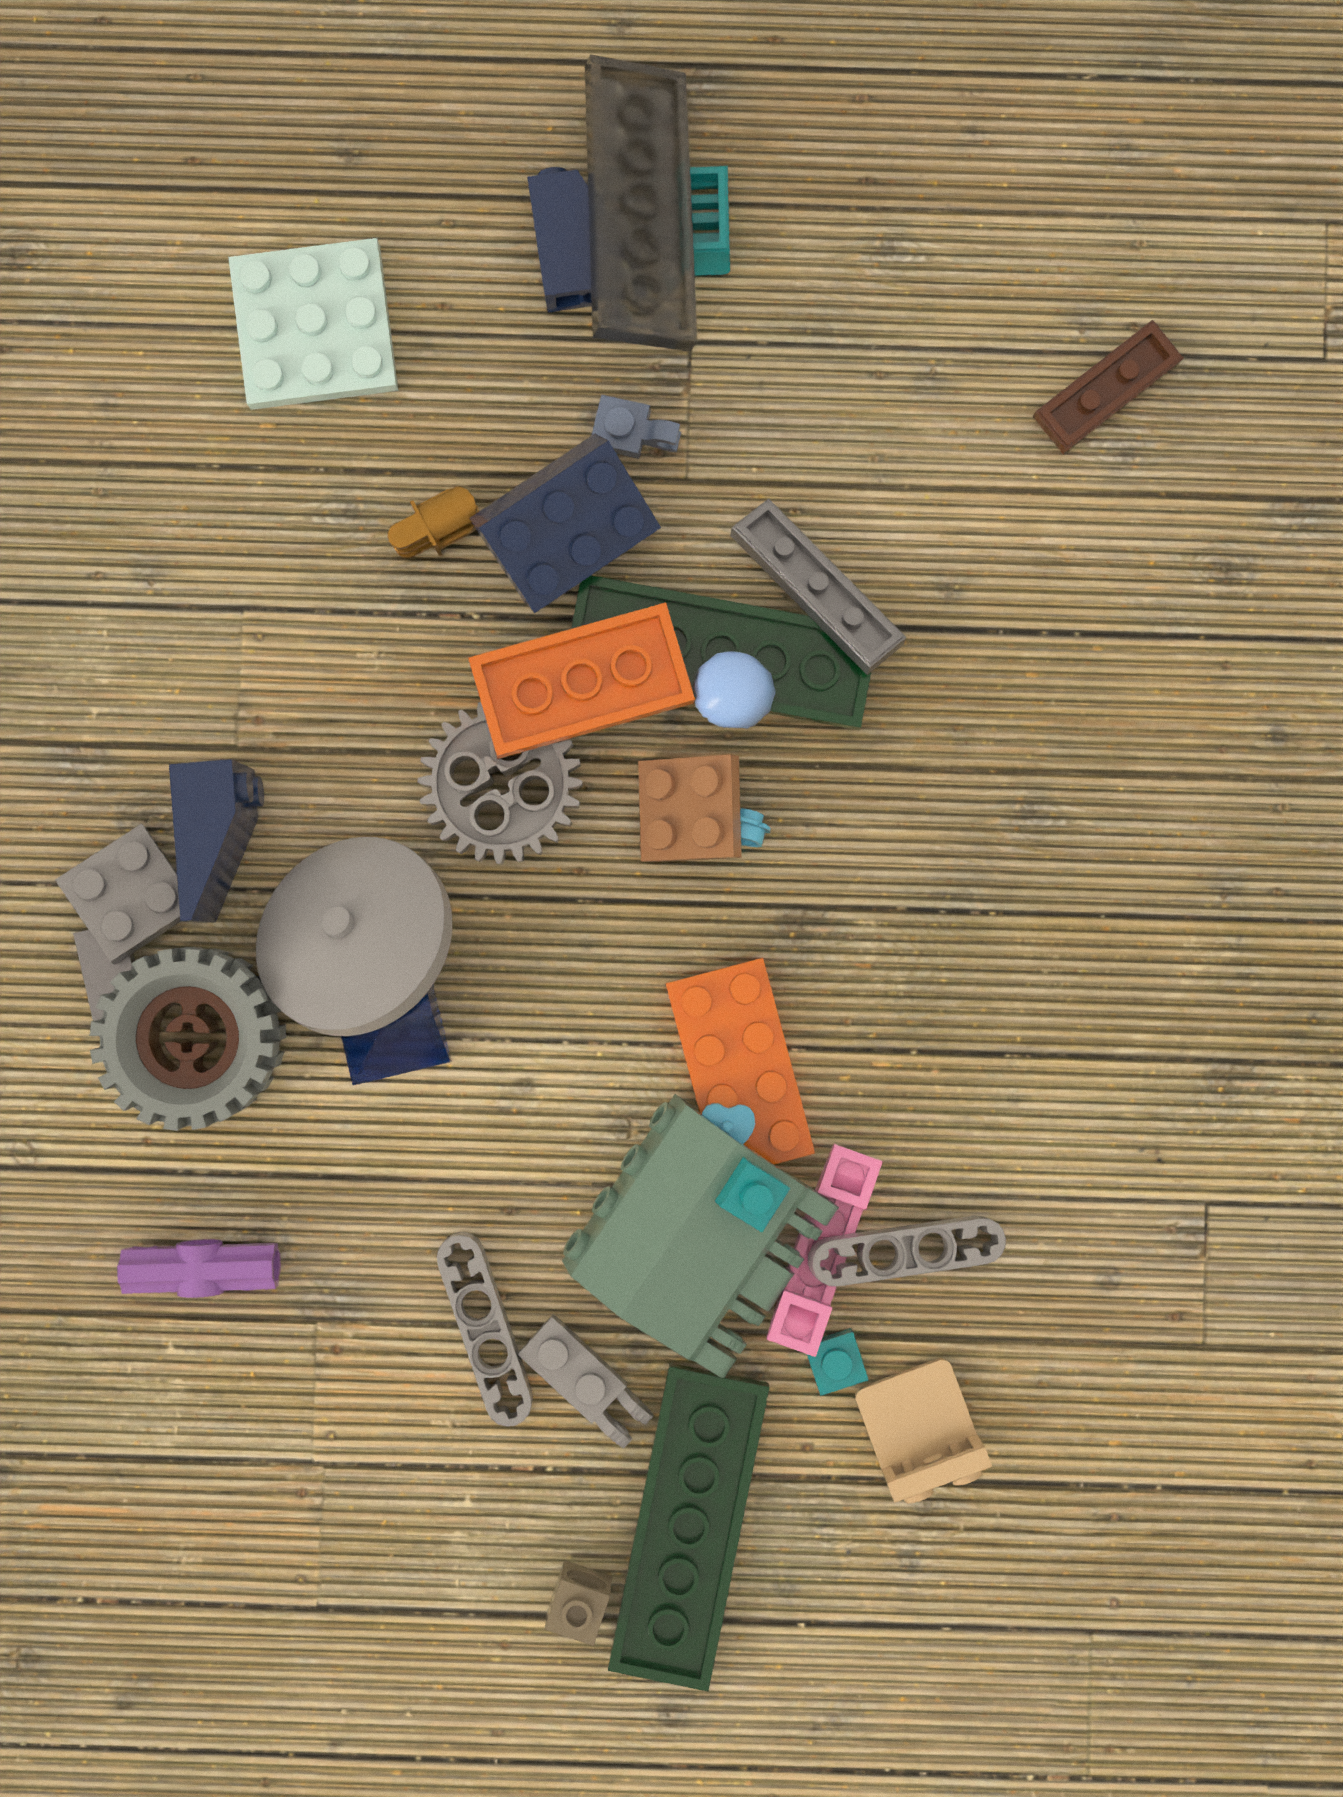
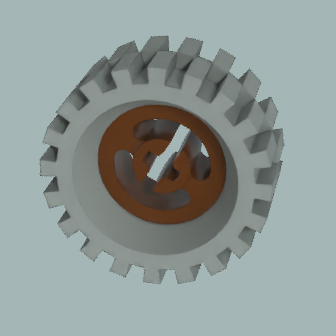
M184 947L157 951L158 954L143 956L132 962L133 968L131 970L119 972L110 982L115 987L112 993L100 996L95 1008L104 1012L100 1020L91 1021L89 1035L100 1036V1047L90 1050L92 1064L103 1061L107 1074L98 1077L104 1090L112 1087L118 1090L121 1095L114 1102L123 1111L133 1107L139 1110L140 1113L136 1118L137 1120L148 1125L157 1121L164 1122L163 1129L178 1131L186 1126H191L192 1130L206 1128L245 1109L257 1100L256 1097L260 1092L268 1088L275 1078L271 1074L275 1067L281 1065L284 1051H279L280 1040L286 1038V1024L279 1025L277 1013L281 1012V1010L267 995L260 976H256L250 971L253 965L244 959L231 958L228 956L229 952L216 948ZM179 1003L181 1005L182 1014L174 1018L167 1025L165 1032H179L192 1028V1026L196 1033L219 1031L220 1028L217 1021L205 1012L206 1004L214 1009L222 1018L226 1028V1046L220 1060L210 1069L203 1065V1058L215 1050L219 1040H205L193 1044V1047L192 1041L189 1039L176 1038L166 1041V1049L173 1057L179 1059V1067L171 1062L163 1052L159 1038L160 1026L167 1011L175 1004Z

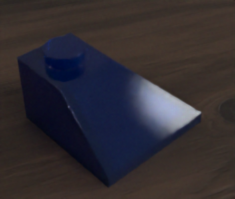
M434 985L411 1010L396 1021L372 1032L353 1036H341L353 1086L452 1062Z

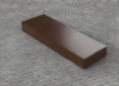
M1151 320L1034 413L1033 418L1064 455L1180 364L1184 358L1158 325Z

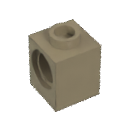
M564 1560L550 1601L544 1630L594 1646L610 1598L612 1576Z

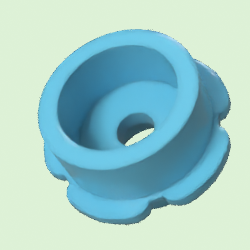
M740 808L741 845L762 847L765 833H770L771 831L767 824L762 823L764 815L757 811Z

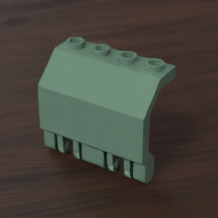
M675 1094L669 1103H662L654 1112L649 1123L651 1130L641 1145L635 1144L627 1152L621 1164L622 1173L612 1188L607 1186L600 1192L592 1207L594 1214L583 1230L577 1229L571 1235L563 1251L565 1257L562 1262L569 1275L621 1319L686 1359L695 1361L717 1376L725 1378L737 1358L729 1350L710 1339V1337L738 1354L742 1353L747 1344L737 1332L727 1329L720 1324L721 1320L730 1309L748 1323L760 1326L766 1316L738 1295L741 1294L764 1310L770 1311L794 1273L784 1264L768 1255L767 1252L770 1251L793 1267L799 1268L804 1261L800 1252L791 1245L779 1241L777 1237L788 1223L806 1238H812L817 1241L823 1231L795 1210L798 1208L827 1226L839 1207L804 1182L789 1175L734 1139L704 1117L689 1102ZM743 1157L780 1179L791 1188L763 1232L732 1215L715 1202Z

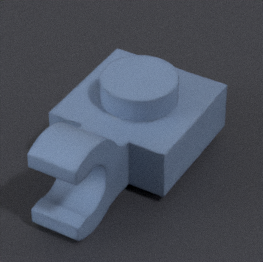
M601 394L592 435L597 434L607 439L616 454L640 459L643 445L669 452H677L681 431H679L680 424L667 420H649L651 414L650 405Z

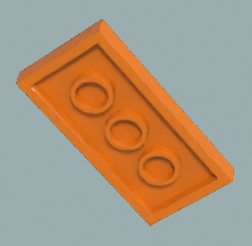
M666 603L468 657L497 759L691 705L695 702Z
M759 958L665 983L699 1112L702 1114L704 1108L711 1103H720L727 1108L738 1104L750 1107L754 1113L755 1126L751 1136L743 1145L772 1164L815 1154L764 959Z

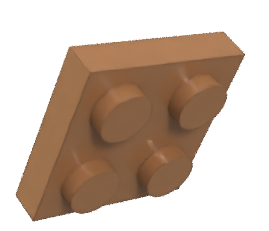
M728 754L638 761L641 862L742 858L739 756Z

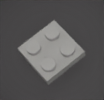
M143 824L138 825L55 879L102 951L114 965L181 922L177 873Z

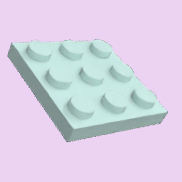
M377 238L228 257L246 402L251 410L398 391L381 250Z

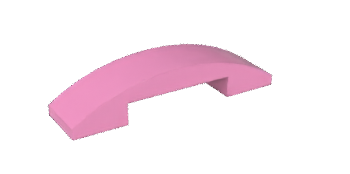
M833 1144L815 1190L835 1203L839 1209L827 1226L808 1214L805 1215L806 1219L823 1231L818 1240L856 1232L863 1209H867L883 1161ZM799 1233L794 1248L800 1252L804 1261L799 1268L788 1264V1268L794 1275L777 1299L766 1339L816 1357L832 1311L831 1302L836 1286H828L820 1282L810 1272L808 1254L811 1247L817 1241L812 1238L808 1239ZM832 1248L828 1250V1258L820 1261V1267H825L834 1275L837 1273V1265L845 1263L847 1257L838 1255Z

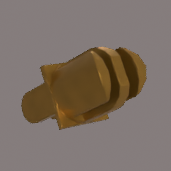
M460 486L447 489L418 505L412 500L410 503L415 513L391 526L388 531V540L402 558L409 559L415 557L433 546L439 557H441L443 554L440 550L474 532L476 528L469 518L479 512L478 506L472 494Z

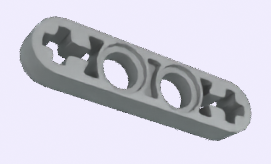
M984 1216L953 1218L826 1237L818 1240L811 1247L808 1254V1266L810 1272L820 1282L828 1286H846L989 1264L996 1261L1002 1255L1006 1245V1237L1003 1229L997 1222ZM978 1227L983 1232L991 1234V1241L983 1243V1252H980L978 1248L972 1245L957 1246L951 1231L956 1229L955 1236L960 1239L976 1237ZM938 1233L943 1239L944 1250L936 1260L925 1261L920 1256L919 1243L926 1234ZM881 1240L890 1241L895 1249L893 1262L888 1267L875 1268L869 1259L871 1247ZM858 1244L857 1257L862 1267L861 1272H857V1265L853 1262L837 1265V1273L834 1275L825 1267H820V1261L828 1258L829 1249L833 1248L835 1253L843 1257L854 1256L856 1253L852 1245ZM957 1249L960 1253V1257H956Z
M457 1232L447 1237L439 1247L437 1253L438 1268L486 1410L490 1418L498 1425L506 1427L516 1426L523 1422L530 1413L533 1402L532 1389L522 1359L518 1356L519 1350L484 1247L473 1234ZM455 1243H460L463 1250L472 1249L474 1256L467 1262L470 1275L473 1277L478 1272H481L484 1280H471L459 1289L456 1287L454 1281H462L464 1274L458 1262L450 1264L448 1256L454 1251ZM478 1290L488 1295L491 1300V1310L488 1315L474 1318L466 1313L463 1308V1299L471 1291ZM488 1339L500 1340L507 1348V1359L498 1366L487 1365L479 1355L480 1345ZM514 1369L516 1375H509L506 1382L512 1396L521 1394L523 1398L518 1402L517 1412L510 1413L507 1406L498 1407L496 1402L501 1400L503 1394L500 1381L498 1379L493 1384H489L487 1378L500 1377L509 1370Z

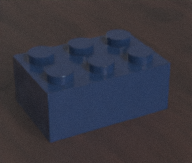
M593 434L469 518L522 600L534 613L661 528L610 442L597 434Z

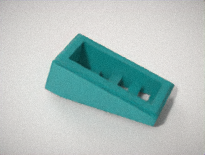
M728 166L678 168L679 257L681 274L684 276L728 274L730 272ZM718 189V194L689 195V190ZM719 209V212L689 213V210ZM690 230H719L718 233L690 234Z

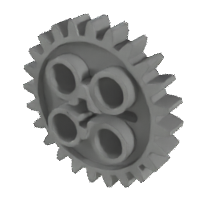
M478 702L477 706L478 717L471 719L462 709L459 710V719L462 725L456 729L451 724L443 722L441 725L448 738L445 741L430 738L428 742L438 753L436 757H421L420 760L424 765L432 769V775L418 778L420 785L432 788V793L421 798L420 804L423 806H436L437 808L427 819L428 823L436 825L445 822L446 827L441 832L439 838L446 842L456 835L459 836L456 851L460 854H463L471 845H474L475 860L478 862H482L490 850L493 851L496 864L503 865L506 851H512L516 860L521 863L524 862V847L529 845L538 855H542L543 849L540 839L545 836L551 841L558 843L560 840L553 827L557 823L571 827L573 824L563 813L564 809L580 808V802L574 797L569 796V790L582 788L583 781L569 777V772L579 768L581 763L579 759L564 758V755L574 746L572 741L565 740L523 752L516 760L504 761L497 759L481 702ZM533 759L541 761L540 766L536 769L509 780L508 787L510 791L502 795L497 789H493L479 797L473 804L467 807L461 805L463 798L494 784L492 775L495 772L500 771L506 777L517 772ZM466 760L478 763L480 768L479 777L473 784L468 786L456 784L454 770L458 764ZM534 779L546 782L549 787L547 799L542 804L536 806L528 805L522 799L524 785ZM498 804L502 806L505 813L504 820L497 829L484 830L480 827L478 814L485 805Z

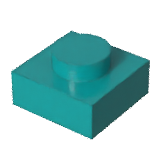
M743 1157L715 1202L724 1210L763 1232L791 1188L780 1179Z
M851 1328L822 1337L816 1357L807 1354L820 1396L869 1380Z

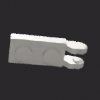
M554 1314L518 1352V1356L591 1424L596 1422L599 1428L623 1449L631 1442L632 1437L629 1435L628 1430L606 1411V1408L617 1398L629 1414L642 1424L646 1425L654 1416L651 1410L627 1388V1381Z

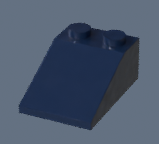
M233 759L169 764L180 920L183 922L216 923L258 821L257 807L264 805L263 782L260 776H255L254 769Z

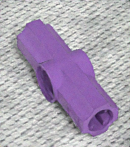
M216 1239L183 1241L176 1243V1246L127 1247L121 1250L120 1260L117 1265L118 1284L121 1287L122 1294L177 1292V1296L185 1298L215 1296L224 1293L225 1290L276 1289L279 1286L281 1256L278 1243L223 1244L222 1240Z

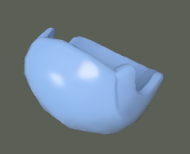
M726 651L712 656L698 668L692 686L696 708L710 723L723 728L747 729L755 726L770 712L775 696L771 673L753 656L735 651Z

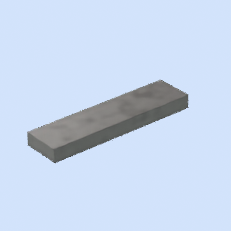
M769 498L732 527L730 536L867 675L904 645L906 636Z

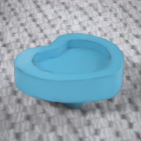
M711 1103L702 1111L704 1117L742 1144L749 1139L754 1130V1113L746 1105L738 1104L727 1108L720 1103Z

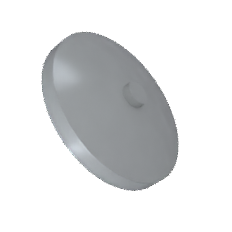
M377 837L349 838L317 850L303 859L284 877L273 892L263 912L256 940V962L258 973L267 995L288 1017L309 1030L331 1036L360 1035L380 1029L396 1021L411 1010L426 995L440 974L447 958L452 937L453 921L446 889L439 876L419 855L408 847L392 840Z

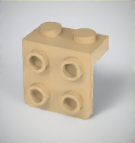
M937 1358L857 1389L855 1399L894 1503L901 1500L908 1504L920 1502L930 1497L934 1493L933 1489L950 1482H953V1485L971 1483L982 1476V1470L992 1467L986 1448L974 1428L953 1368L947 1359Z

